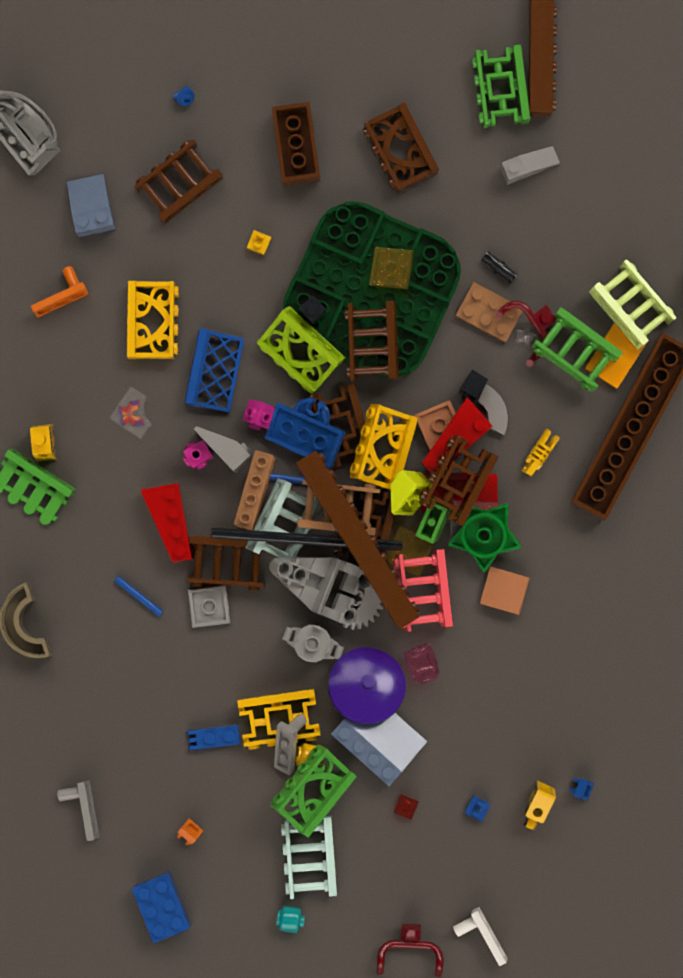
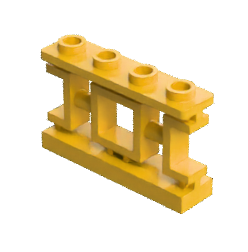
M314 689L237 700L239 716L249 714L252 733L242 735L244 747L248 746L249 750L260 748V744H267L268 747L276 745V737L249 741V738L257 737L255 727L266 725L268 735L276 734L277 729L271 730L269 711L288 709L289 723L299 714L306 718V730L314 729V732L297 734V743L298 739L306 738V741L317 740V736H321L319 723L309 724L307 706L316 705ZM310 699V701L302 702L303 712L292 714L291 704L283 705L284 701ZM264 704H271L272 706L264 708L265 718L254 719L253 710L245 711V707Z

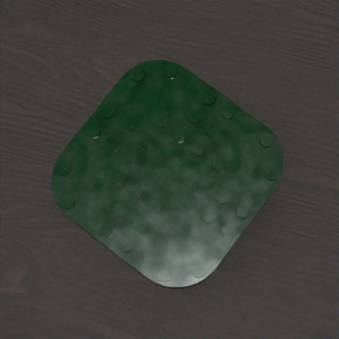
M356 201L345 202L330 208L318 222L300 266L286 292L283 309L290 306L308 322L299 312V308L313 295L326 308V313L312 327L346 357L343 362L350 365L348 320L346 321L345 309H348V304L352 303L355 306V310L383 309V307H386V301H394L397 313L399 378L413 373L424 361L458 286L461 274L460 262L454 248L442 237L391 217L386 212L368 204ZM383 316L355 318V329L384 328V326H387V318ZM295 332L296 336L294 337L300 338V336ZM384 336L356 337V348H374L388 345L387 337ZM306 341L301 342L307 346L309 345ZM356 356L357 368L385 366V364H388V356ZM372 374L379 378L389 379V376H386V374Z

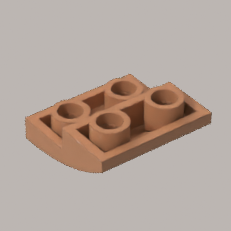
M490 567L480 604L520 615L530 578Z

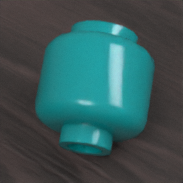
M283 906L282 910H278L276 925L279 926L280 931L297 933L299 927L304 926L305 916L301 915L302 911L300 908Z

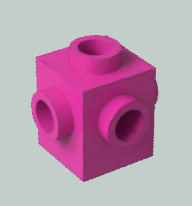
M249 399L242 421L249 423V427L255 430H260V427L268 429L275 407L261 401Z
M204 440L198 443L194 441L185 446L186 450L183 451L185 456L182 457L188 467L192 466L193 469L198 468V470L208 465L207 462L214 458ZM196 453H200L198 458H194Z

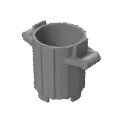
M308 625L303 628L286 627L282 640L287 641L289 645L295 648L297 656L306 662L316 663L322 659H339L344 650V647L333 640L328 631L320 625ZM293 630H295L296 632L293 641L291 642L290 638ZM334 645H337L334 655L330 656Z

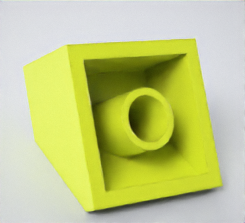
M402 470L395 475V480L391 483V512L394 515L413 516L421 506L419 504V495L423 489L427 488L429 482L422 472Z

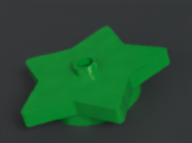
M509 503L486 510L474 505L464 525L453 536L448 545L471 553L483 572L487 570L498 553L521 548V543L508 527ZM482 530L488 531L489 535L484 536Z

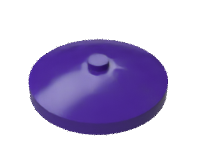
M362 647L345 653L337 660L329 676L328 691L334 707L342 716L355 723L370 725L387 720L399 709L405 696L406 682L400 665L392 656L376 648Z

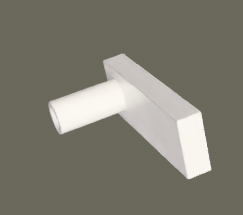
M480 907L472 910V917L453 926L458 937L478 927L498 965L501 966L507 962L508 958Z

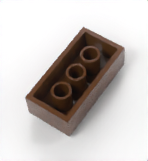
M310 102L272 107L283 187L319 182L320 172Z

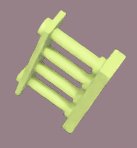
M626 260L619 267L622 271L605 286L598 282L589 293L637 350H639L649 341L647 335L663 321L669 325L676 319L673 310L665 305L637 272L635 265ZM625 278H628L634 287L618 300H614L609 291ZM640 292L647 301L630 315L626 314L622 306ZM652 306L659 316L643 329H639L634 320Z

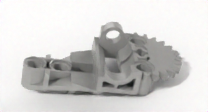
M278 557L270 562L269 569L271 573L312 612L342 623L345 628L350 625V629L354 630L356 625L357 629H361L362 623L365 627H368V620L373 623L375 622L373 615L380 616L377 609L383 610V607L380 605V599L360 567L334 557ZM283 564V569L279 571L280 565ZM299 570V575L296 578L295 574ZM340 570L345 572L339 589L353 594L354 597L351 598L337 593L332 607L329 608L325 604Z

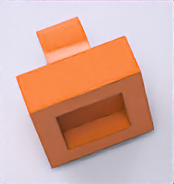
M189 818L179 829L177 838L183 837L187 840L185 845H192L202 834L203 830Z

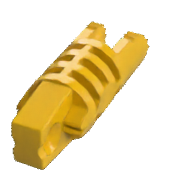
M545 429L525 460L526 464L522 471L529 476H532L536 470L541 468L549 453H551L560 437L555 435L547 445H544L551 435L549 429Z

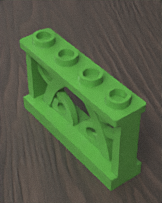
M317 745L311 750L308 758L299 765L292 778L286 781L280 793L274 796L270 806L299 833L309 838L357 776L348 770L327 748ZM324 758L328 761L326 772H324V763H322L321 767H317ZM333 764L340 770L337 775L331 773ZM322 779L320 782L321 796L318 799L311 798L304 801L305 784L313 780ZM292 799V803L289 806L294 807L297 805V808L293 811H286L285 806ZM299 813L302 820L298 823L291 816Z

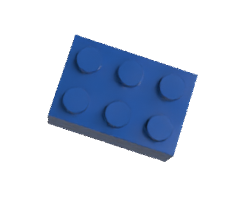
M170 871L138 883L131 888L153 943L190 929L191 922Z

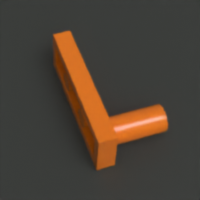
M72 266L65 267L62 270L69 286L68 289L31 305L37 318L89 295L87 287L83 282H79Z

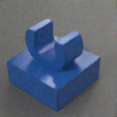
M573 778V781L577 782L578 786L576 789L569 788V791L575 793V797L588 801L594 782L583 778Z
M473 795L464 813L482 822L491 804Z

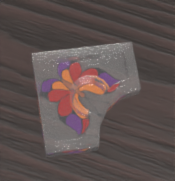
M130 387L110 416V419L141 440L152 425L144 412V404L147 397L133 387Z

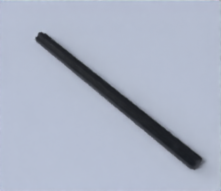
M227 528L211 529V538L347 547L340 536ZM376 539L378 543L376 548L379 550L402 551L403 541Z

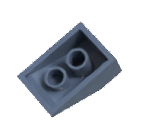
M104 174L67 182L71 212L78 237L116 229Z

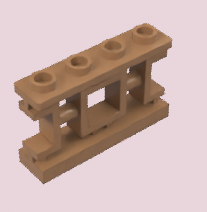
M257 450L254 452L234 525L238 528L245 530H254L276 460L271 454Z

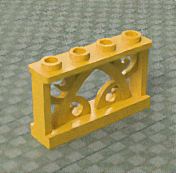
M128 281V359H175V355H178V343H175V336H178V324H175V317L179 315V307L175 305V298H179V287L175 286L174 281ZM138 288H153L150 296L138 292ZM159 289L168 291L169 297L166 301L161 299L163 294H160L157 300L154 299V295ZM145 302H147V308L144 311H140L138 306L143 304L145 307ZM170 305V315L164 308ZM153 306L163 316L164 322L151 335L148 327L137 322V318L147 315ZM168 328L169 336L167 334H164ZM144 329L148 337L145 338V334L139 336L138 331ZM167 340V350L159 352L155 349L153 342L156 341L162 347L161 341ZM150 345L153 352L137 353V349Z
M370 404L366 411L365 425L361 429V439L355 450V460L350 467V478L391 491V483L395 480V475L404 470L418 417L407 415L379 404ZM380 414L386 415L388 426H386V422L381 419L380 425L377 424ZM392 416L402 419L401 424L393 425ZM392 432H393V437H395V435H397V438H396V441H395V442L393 441V438H392ZM387 434V439L393 447V452L386 454L379 460L374 449V443ZM387 459H390L389 466L387 463L384 464ZM366 463L369 465L367 470H372L375 467V471L369 476L363 473ZM380 473L385 477V480L381 482L374 478Z

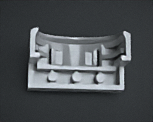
M0 90V141L29 176L36 175L61 151L57 146L58 141L55 127L46 113L32 100L17 92ZM21 108H24V109L14 118V115H15ZM16 123L25 131V133L29 136L34 145L31 144V142L27 139L23 132L18 128Z

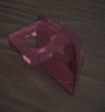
M428 642L404 652L407 668L416 683L424 684L439 678L438 662Z

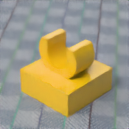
M254 230L247 249L265 256L272 238Z

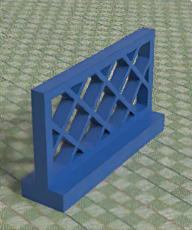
M204 328L198 330L184 404L230 413L244 338L209 331ZM210 335L218 337L222 344L213 349L209 344ZM231 340L239 341L238 350L231 353L226 343ZM224 346L229 355L220 360L215 350ZM213 353L218 363L209 368L205 359L206 356ZM231 357L235 366L228 372L222 362ZM220 364L226 374L216 379L211 369ZM209 372L214 382L205 386L201 380L202 375ZM228 376L231 381V387L224 391L218 381ZM216 383L222 392L213 398L207 388ZM205 390L211 400L206 403L197 402L198 394ZM222 394L228 400L226 408L219 407L215 401Z

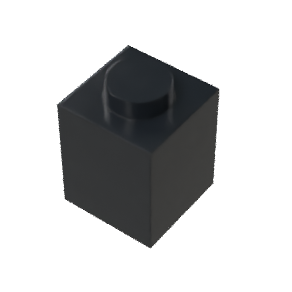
M312 295L299 308V312L313 326L326 313V308Z
M472 369L459 390L462 392L461 396L465 399L468 397L470 401L471 399L475 401L488 379Z

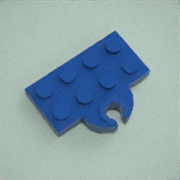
M316 398L300 400L296 403L294 409L282 403H277L264 438L304 457L315 450L317 453L321 452L327 461L324 463L325 466L332 468L345 431L329 425L330 412L323 401H319L317 404L318 411L313 413L311 407L316 402Z

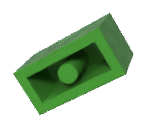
M438 502L435 503L432 510L427 508L415 536L432 544L439 541L451 509Z

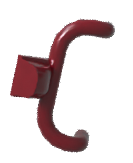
M521 301L508 302L495 313V317L501 319L509 310L513 308L521 309L542 341L547 336L545 329L556 322L555 316L547 305L533 313L531 308ZM533 353L526 361V365L532 367L541 357Z
M402 924L401 940L387 941L379 948L376 972L378 975L384 973L385 954L391 948L428 949L436 957L435 976L441 977L444 963L443 953L436 944L420 941L421 924Z

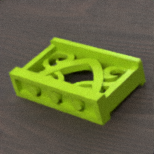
M290 306L280 312L275 321L257 341V344L264 353L269 354L278 366H282L291 378L296 379L302 385V388L311 394L319 390L333 371L346 358ZM282 321L286 323L284 332L276 329ZM296 332L300 336V338H294L292 336H296ZM273 334H278L283 337L282 339L277 338L274 340L279 343L278 347L271 341V336ZM290 341L294 343L306 341L309 344L307 351L310 360L301 361L294 359ZM313 349L319 353L318 355L315 354V357L312 352ZM328 361L331 366L324 373L320 365ZM314 367H316L319 372V378L316 381H314L307 374L308 372H311L314 376Z

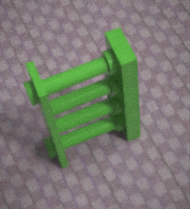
M560 307L554 315L556 324L542 343L536 340L532 348L538 356H544L580 382V386L583 389L594 392L599 386L594 381L609 361L616 362L623 352ZM562 327H567L571 330L572 334L556 354L547 347ZM582 338L587 342V346L575 363L571 365L563 358L577 339ZM597 349L602 353L603 357L587 377L579 369L592 351Z

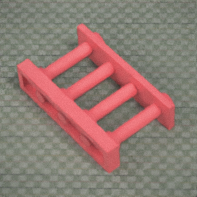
M444 549L432 550L433 554L429 557L404 560L403 554H395L393 567L394 570H397L400 586L404 585L407 589V586L434 583L437 587L435 595L408 598L410 602L414 601L416 605L436 602L439 605V612L437 614L419 616V618L403 627L406 632H411V625L438 622L441 623L442 627L453 626ZM427 564L434 566L435 573H433V576L408 579L405 577L404 567Z

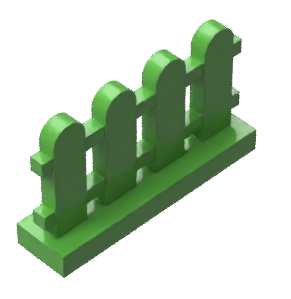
M8 449L4 455L8 460H3L1 463L4 467L0 472V493L4 489L10 492L8 501L11 504H16L20 500L26 503L24 506L26 514H33L36 510L41 512L40 522L42 524H50L52 520L56 522L58 519L56 513L61 505L68 503L66 497L73 496L77 489L15 449ZM18 466L24 468V471L18 469ZM14 473H16L20 477L12 488L8 483ZM34 477H38L40 481L35 480ZM31 483L36 488L28 498L24 493ZM52 486L53 488H55L56 492L51 490L50 487ZM47 493L52 498L46 508L40 506V503Z

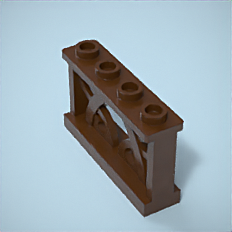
M405 102L364 122L363 133L366 139L370 138L373 144L371 149L375 156H379L381 160L379 164L382 171L388 173L390 177L388 183L392 190L396 189L397 193L430 176L438 174L439 168ZM400 114L401 117L393 125L387 121V119ZM378 124H384L389 128V131L379 129L383 134L382 136H377L374 128ZM399 129V131L401 132L403 129H406L408 131V134L406 136H402L397 132V130ZM394 135L402 141L413 140L414 144L408 150L407 160L397 158L389 153ZM379 142H384L383 150H382V148H381ZM414 151L418 152V153H419V157H417V158L414 157V161H412V160H411V154H412V152H414ZM389 162L395 165L393 169L391 168ZM427 167V171L414 177V169ZM406 168H410V176L407 180L402 181L397 178V171H402L404 176Z

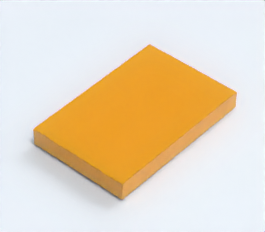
M614 323L604 339L623 353L616 362L609 361L598 378L618 389L645 345L637 350ZM596 350L585 367L590 373L603 357L600 351Z

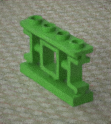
M513 45V48L505 47V57L488 59L487 50H476L475 56H472V66L477 71V75H474L475 86L479 87V93H476L477 105H481L482 111L479 112V122L483 123L484 128H488V126L495 127V117L513 115L514 124H529L530 112L521 45ZM510 55L513 56L515 79H513L512 71L502 72L501 64L510 63ZM482 58L484 66L494 65L495 73L486 74V82H483ZM508 78L510 94L492 96L491 80ZM515 92H517L520 116H518L517 108L507 109L506 101L515 100ZM485 95L488 96V103H499V110L491 111L490 119H488Z

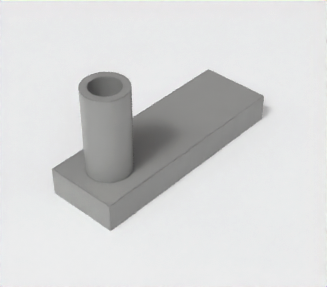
M297 715L289 724L281 721L277 725L274 768L288 775L294 772L297 732L307 722L303 715Z
M90 780L77 783V787L58 790L57 796L59 801L80 799L87 841L100 838Z

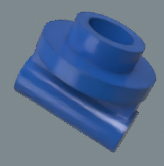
M188 85L172 95L180 106L190 105L195 97L194 92Z

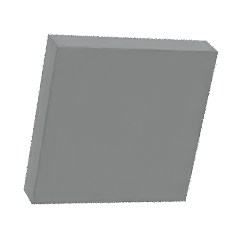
M226 585L188 590L192 628L231 623Z

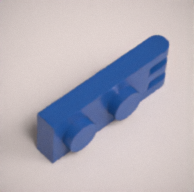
M238 725L186 731L187 735L195 734V738L187 739L188 743H196V745L188 746L189 750L241 744Z

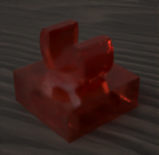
M401 794L394 813L412 820L419 801Z

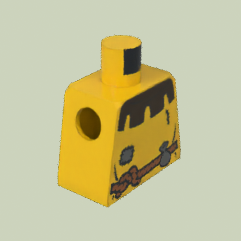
M53 424L30 427L32 455L36 461L56 460Z
M539 781L536 782L525 807V816L527 818L524 826L534 830L538 822L544 823L556 799L555 788Z

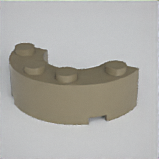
M28 582L23 583L9 593L1 607L0 629L2 635L13 650L30 658L51 657L53 654L48 638L33 637L26 631L23 625L24 611L31 603L36 601L31 584Z

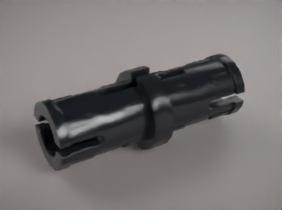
M490 251L481 259L482 262L494 270L495 274L498 273L510 284L518 276L517 273L505 265V261L502 260L501 262Z

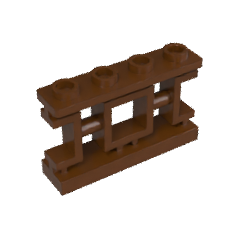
M354 383L339 387L342 397L324 401L326 406H331L333 415L330 416V421L347 416L352 434L344 436L341 443L343 452L337 454L336 462L330 468L332 470L342 467L339 458L355 454L356 448L350 449L348 439L357 437L355 429H359L361 436V429L365 425ZM347 392L355 415L353 418L351 417L350 410L340 413L338 403L347 401L345 395ZM321 393L310 395V398H316V401H323ZM316 402L311 407L314 413L318 411Z
M454 435L448 439L445 446L447 450L444 455L441 454L438 458V467L435 472L433 471L430 474L427 488L421 491L419 504L432 510L435 503L438 502L451 509L447 519L463 526L498 456L482 449L477 457L463 449L468 440L463 439L459 435ZM455 449L465 455L460 465L450 461ZM472 459L482 463L477 474L467 469ZM454 467L468 474L460 491L445 484ZM437 484L447 490L443 499L432 495ZM454 494L464 498L459 509L449 504Z
M354 491L352 502L353 504L355 501L356 493L360 491ZM360 492V501H364L365 492ZM384 492L382 501L372 499L370 519L377 520L375 539L379 536L381 539L389 540L394 514L391 512V494ZM386 499H389L390 503L385 523L380 525L382 517L373 515L375 504L385 506ZM358 511L355 513L357 517L363 516V512ZM335 547L333 555H337V559L347 562L350 553L349 549H346L345 555H341L343 547ZM378 549V551H379L380 553H381V552H384V554H385L386 550H379V549Z

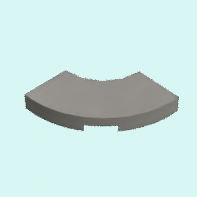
M485 385L478 403L487 412L488 421L493 426L490 429L504 436L508 424L505 403L493 388Z

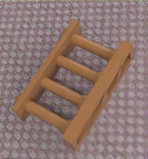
M303 480L301 485H308V484H307V482H306L305 480ZM364 484V487L342 485L346 490L347 496L345 498L348 503L353 502L354 491L365 492L362 519L368 527L366 529L368 535L375 536L376 528H371L370 515L373 493H380V489H375L376 485ZM308 485L305 513L302 519H297V527L337 531L325 511L321 522L313 521L314 493Z

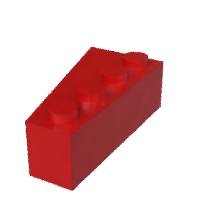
M468 397L422 461L421 465L429 474L436 471L438 467L437 460L447 450L445 446L450 437L459 435L463 439L468 440L463 448L467 450L493 427ZM455 449L450 461H454L461 453Z
M174 483L140 490L172 562L193 560L180 484Z

